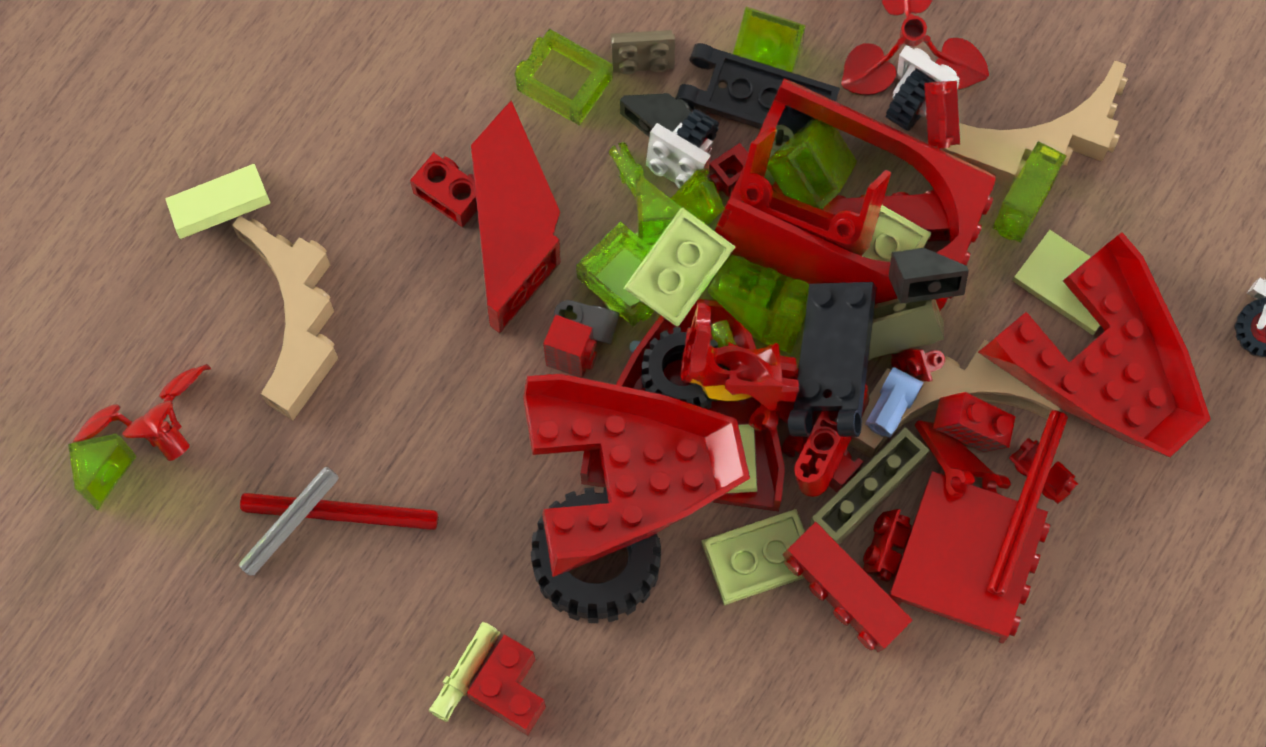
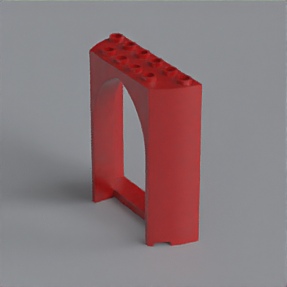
M784 78L757 137L771 126L776 128L787 105L903 159L920 172L931 184L946 211L950 229V244L936 253L967 265L971 255L967 250L971 242L974 243L982 229V225L978 223L982 215L987 214L994 199L990 197V194L995 185L996 175ZM745 162L714 230L735 246L729 257L807 293L809 292V284L873 282L877 287L875 304L898 298L888 277L890 262L874 260L850 252L743 203L740 196V185L746 165ZM952 297L935 299L939 311L945 306L948 298L951 299Z

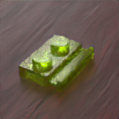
M708 169L696 170L668 200L667 206L672 207L674 211L671 215L672 218L676 216L681 208H684L705 225L709 226L725 209L713 181H709L707 178L709 174Z

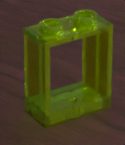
M549 29L544 37L540 36L537 38L526 61L522 60L517 66L514 73L517 90L580 126L613 79L612 63ZM552 49L592 71L573 100L532 77Z
M1038 141L1004 199L993 229L997 230L1005 239L1016 240L1021 243L1052 189L1067 155Z
M620 221L576 265L577 278L613 310L619 312L620 316L634 327L640 320L646 321L653 314L654 310L642 301L632 309L596 277L624 248L641 262L652 249Z

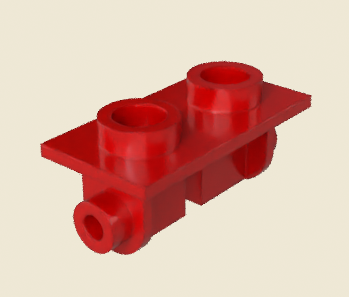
M957 80L924 83L928 144L937 146L938 149L950 148V145H960Z
M909 348L901 353L891 354L892 368L895 367L920 381H933L931 372L941 369L945 363V356L939 350H931L924 353L923 349Z
M1030 438L1026 439L1020 446V449L1009 457L1017 471L1026 477L1039 445L1037 440L1033 442ZM1057 461L1049 470L1042 494L1059 504L1078 485L1074 480L1076 476Z
M900 509L882 512L874 524L875 534L872 543L863 556V562L865 563L863 570L867 574L878 572L877 578L887 582L890 581L891 577L895 576L902 554L892 550V546L903 549L912 527L909 524V517L899 515Z

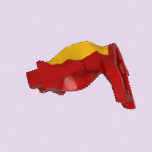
M698 303L691 328H688L686 333L681 368L682 382L701 385L708 398L715 400L739 401L754 397L770 411L776 409L778 400L794 403L799 391V382L794 379L797 366L796 358L780 356L778 343L756 350L745 349L730 342L728 346L712 347L710 345L711 308L704 303ZM717 364H722L723 366H725L726 368H728L730 371L725 370V369H722V368L719 367Z

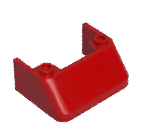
M771 126L752 141L740 185V196L744 203L860 256L868 250L891 176L890 171L885 170L868 186L860 214L850 210H842L834 215L773 191L770 182L764 178L777 128Z

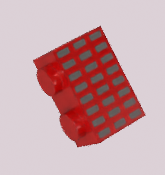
M555 314L543 343L546 366L583 378L586 369L592 370L598 354L595 351L597 341L593 340V328Z
M967 392L940 397L933 429L982 452L1010 447L1016 416Z

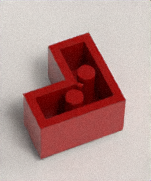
M504 634L467 691V695L472 702L527 736L546 708L543 698L520 685L536 660L534 652Z

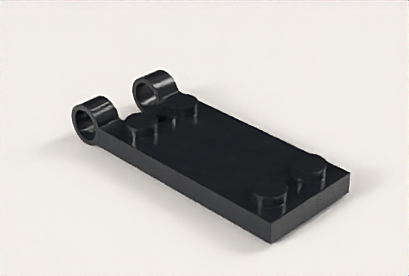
M697 43L694 45L689 61L701 69L709 70L714 68L707 91L689 84H681L675 99L679 98L685 101L691 110L700 109L761 129L784 78L834 101L837 100L840 88L721 51L707 44ZM724 82L727 84V87L720 88L718 84ZM787 105L777 125L788 127L794 135V140L819 148L828 124Z
M873 282L809 284L797 377L799 391L794 402V408L790 411L788 418L789 433L792 437H809L813 429L814 411H839L837 416L839 436L859 437L862 428L861 418L877 290ZM827 392H832L831 397L825 398Z

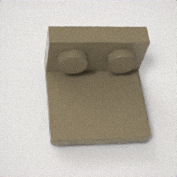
M672 30L612 33L613 72L633 74L637 71L651 70L653 72H664L668 69H674L675 34H672Z

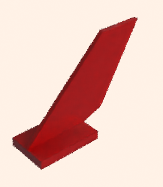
M512 100L471 144L487 309L490 326L498 333L503 331L561 263L560 239L554 236L560 217V210Z

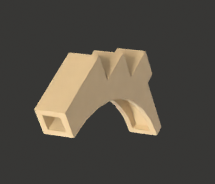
M1114 61L1105 80L1090 98L1073 111L1051 122L1030 128L1011 130L976 128L959 123L960 145H950V148L942 150L995 174V183L1010 188L1014 177L1021 179L1026 164L1056 175L1061 164L1067 166L1073 151L1103 161L1107 151L1113 153L1120 137L1119 134L1115 133L1119 121L1112 119L1118 104L1113 103L1115 94L1122 95L1128 78L1123 77L1126 64Z
M239 216L232 225L237 237L255 250L272 269L279 282L284 299L286 325L283 346L274 373L261 395L267 405L289 419L294 420L338 360L334 349L335 344L326 336L318 334L334 313L330 302L331 297L322 289L315 287L330 266L326 255L327 251L319 243L313 240L308 243L300 237L293 245L288 239L279 234L274 237L266 232L267 228L255 219L248 221Z
M984 340L981 346L979 347L978 351L981 350L989 342L987 340ZM977 351L965 370L961 369L955 360L945 356L943 367L931 372L933 381H922L924 383L910 409H906L895 432L911 420L928 411L937 409L940 397L967 392L985 402L1002 403L1025 409L1045 419H1048L1052 410L1059 411L1060 408ZM888 368L869 396V404L861 418L862 428L859 437H852L849 443L850 446L870 458L876 454L889 438L876 434L865 425L881 396L882 386L891 372Z

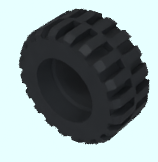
M594 487L584 488L585 494L576 496L575 491H572L565 495L566 500L560 504L556 500L549 508L609 503L607 490L604 488L603 493H595ZM542 514L537 522L538 530L533 532L531 562L541 593L545 599H549L552 602V606L559 612L564 610L568 613L569 618L577 621L582 617L587 618L588 623H598V619L608 618V622L618 620V615L624 612L628 616L636 610V605L639 602L644 603L650 596L651 588L655 587L658 580L661 563V544L657 533L627 546L628 562L623 572L617 577L604 583H587L575 578L569 571L555 577L552 576Z

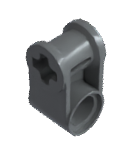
M572 300L562 301L556 306L554 316L556 314L565 318V313L572 312L573 310L574 313L578 314L577 319L573 321L593 328V340L607 344L612 343L620 316L619 312Z

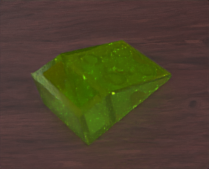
M813 118L769 158L767 169L785 196L823 209L841 192L857 160L837 128Z
M730 254L716 273L709 286L708 293L760 342L769 346L778 343L780 350L791 354L805 322L809 284L803 280L793 279L780 274L772 268H765L747 261L744 257Z

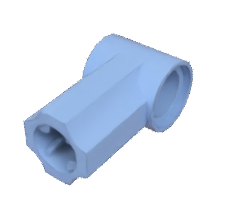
M893 367L882 386L881 396L865 425L876 434L891 438L906 409L911 408L924 382Z

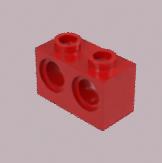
M433 152L410 180L413 194L462 228L477 211L474 175L468 174L467 176L459 170L458 165L446 156L441 158ZM435 176L445 177L441 182H431V179ZM460 193H468L470 195L464 200L455 198Z

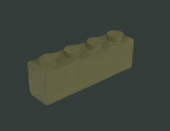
M897 298L875 304L868 361L875 357L890 353L898 354L905 349L921 345L928 346L943 340V319L936 300L900 304Z
M905 427L811 518L809 528L817 522L840 545L925 462L930 450Z

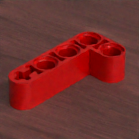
M867 383L865 384L862 416L870 400ZM832 392L825 394V398L832 396ZM821 411L795 464L794 471L799 489L806 496L815 497L826 491L852 437H840L838 434L837 422H833V420L837 418L839 411ZM823 445H832L828 450H819Z

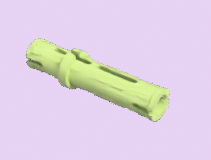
M481 622L480 627L458 661L454 671L443 680L444 686L430 707L429 712L445 722L449 721L462 696H467L468 686L488 655L492 645L501 634L500 631H497L490 624Z

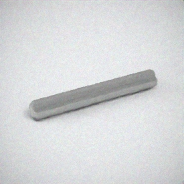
M324 467L242 559L239 563L242 571L252 576L265 564L338 481L339 477L332 469Z

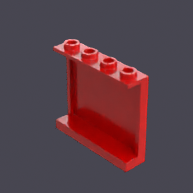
M932 471L918 507L889 596L899 606L903 602L1000 637L998 642L1003 644L1009 635L1014 637L1018 630L1021 617L1016 616L1019 604L1025 605L1031 586L1026 584L1029 572L1034 574L1039 564L1041 555L1035 552L1038 543L1045 542L1050 529V524L1045 522L1048 511L1036 507L1007 592L1004 596L994 595L987 591V587L1018 501L974 485L962 484L961 481L960 487L964 495L962 497L951 496L946 489V476Z

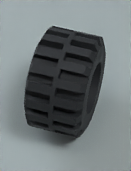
M681 327L673 328V334L669 335L667 330L660 333V340L654 338L650 342V349H646L644 352L642 387L648 392L666 395L705 409H710L712 401L716 402L717 400L708 398L701 385L694 383L689 386H679L670 382L663 373L668 364L683 359L687 332H681ZM714 339L710 341L712 347L718 348V344ZM717 364L722 369H725V366L722 364Z

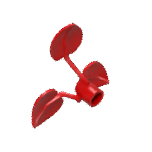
M882 0L885 10L890 15L899 16L904 13L906 15V19L901 26L900 38L885 56L883 50L876 44L863 43L856 46L846 58L841 85L845 90L859 95H872L886 90L894 82L897 72L894 65L888 60L895 55L903 44L913 47L922 42H925L931 52L938 57L935 62L940 66L942 64L947 65L956 72L957 77L960 78L958 90L986 80L989 77V70L980 51L971 42L963 38H949L944 42L942 52L937 50L930 40V36L926 35V22L921 17L911 14H920L926 11L933 0Z
M205 364L186 370L174 377L159 394V397L164 399V402L154 406L144 416L137 418L133 422L121 413H118L121 408L118 404L98 411L82 426L74 438L73 444L77 447L79 442L97 435L110 422L121 421L128 426L122 433L125 438H145L153 447L157 446L168 461L177 459L188 450L190 444L179 432L182 426L177 421L172 401L175 396L183 393L203 371L210 370L211 367ZM167 415H169L171 424L164 421Z

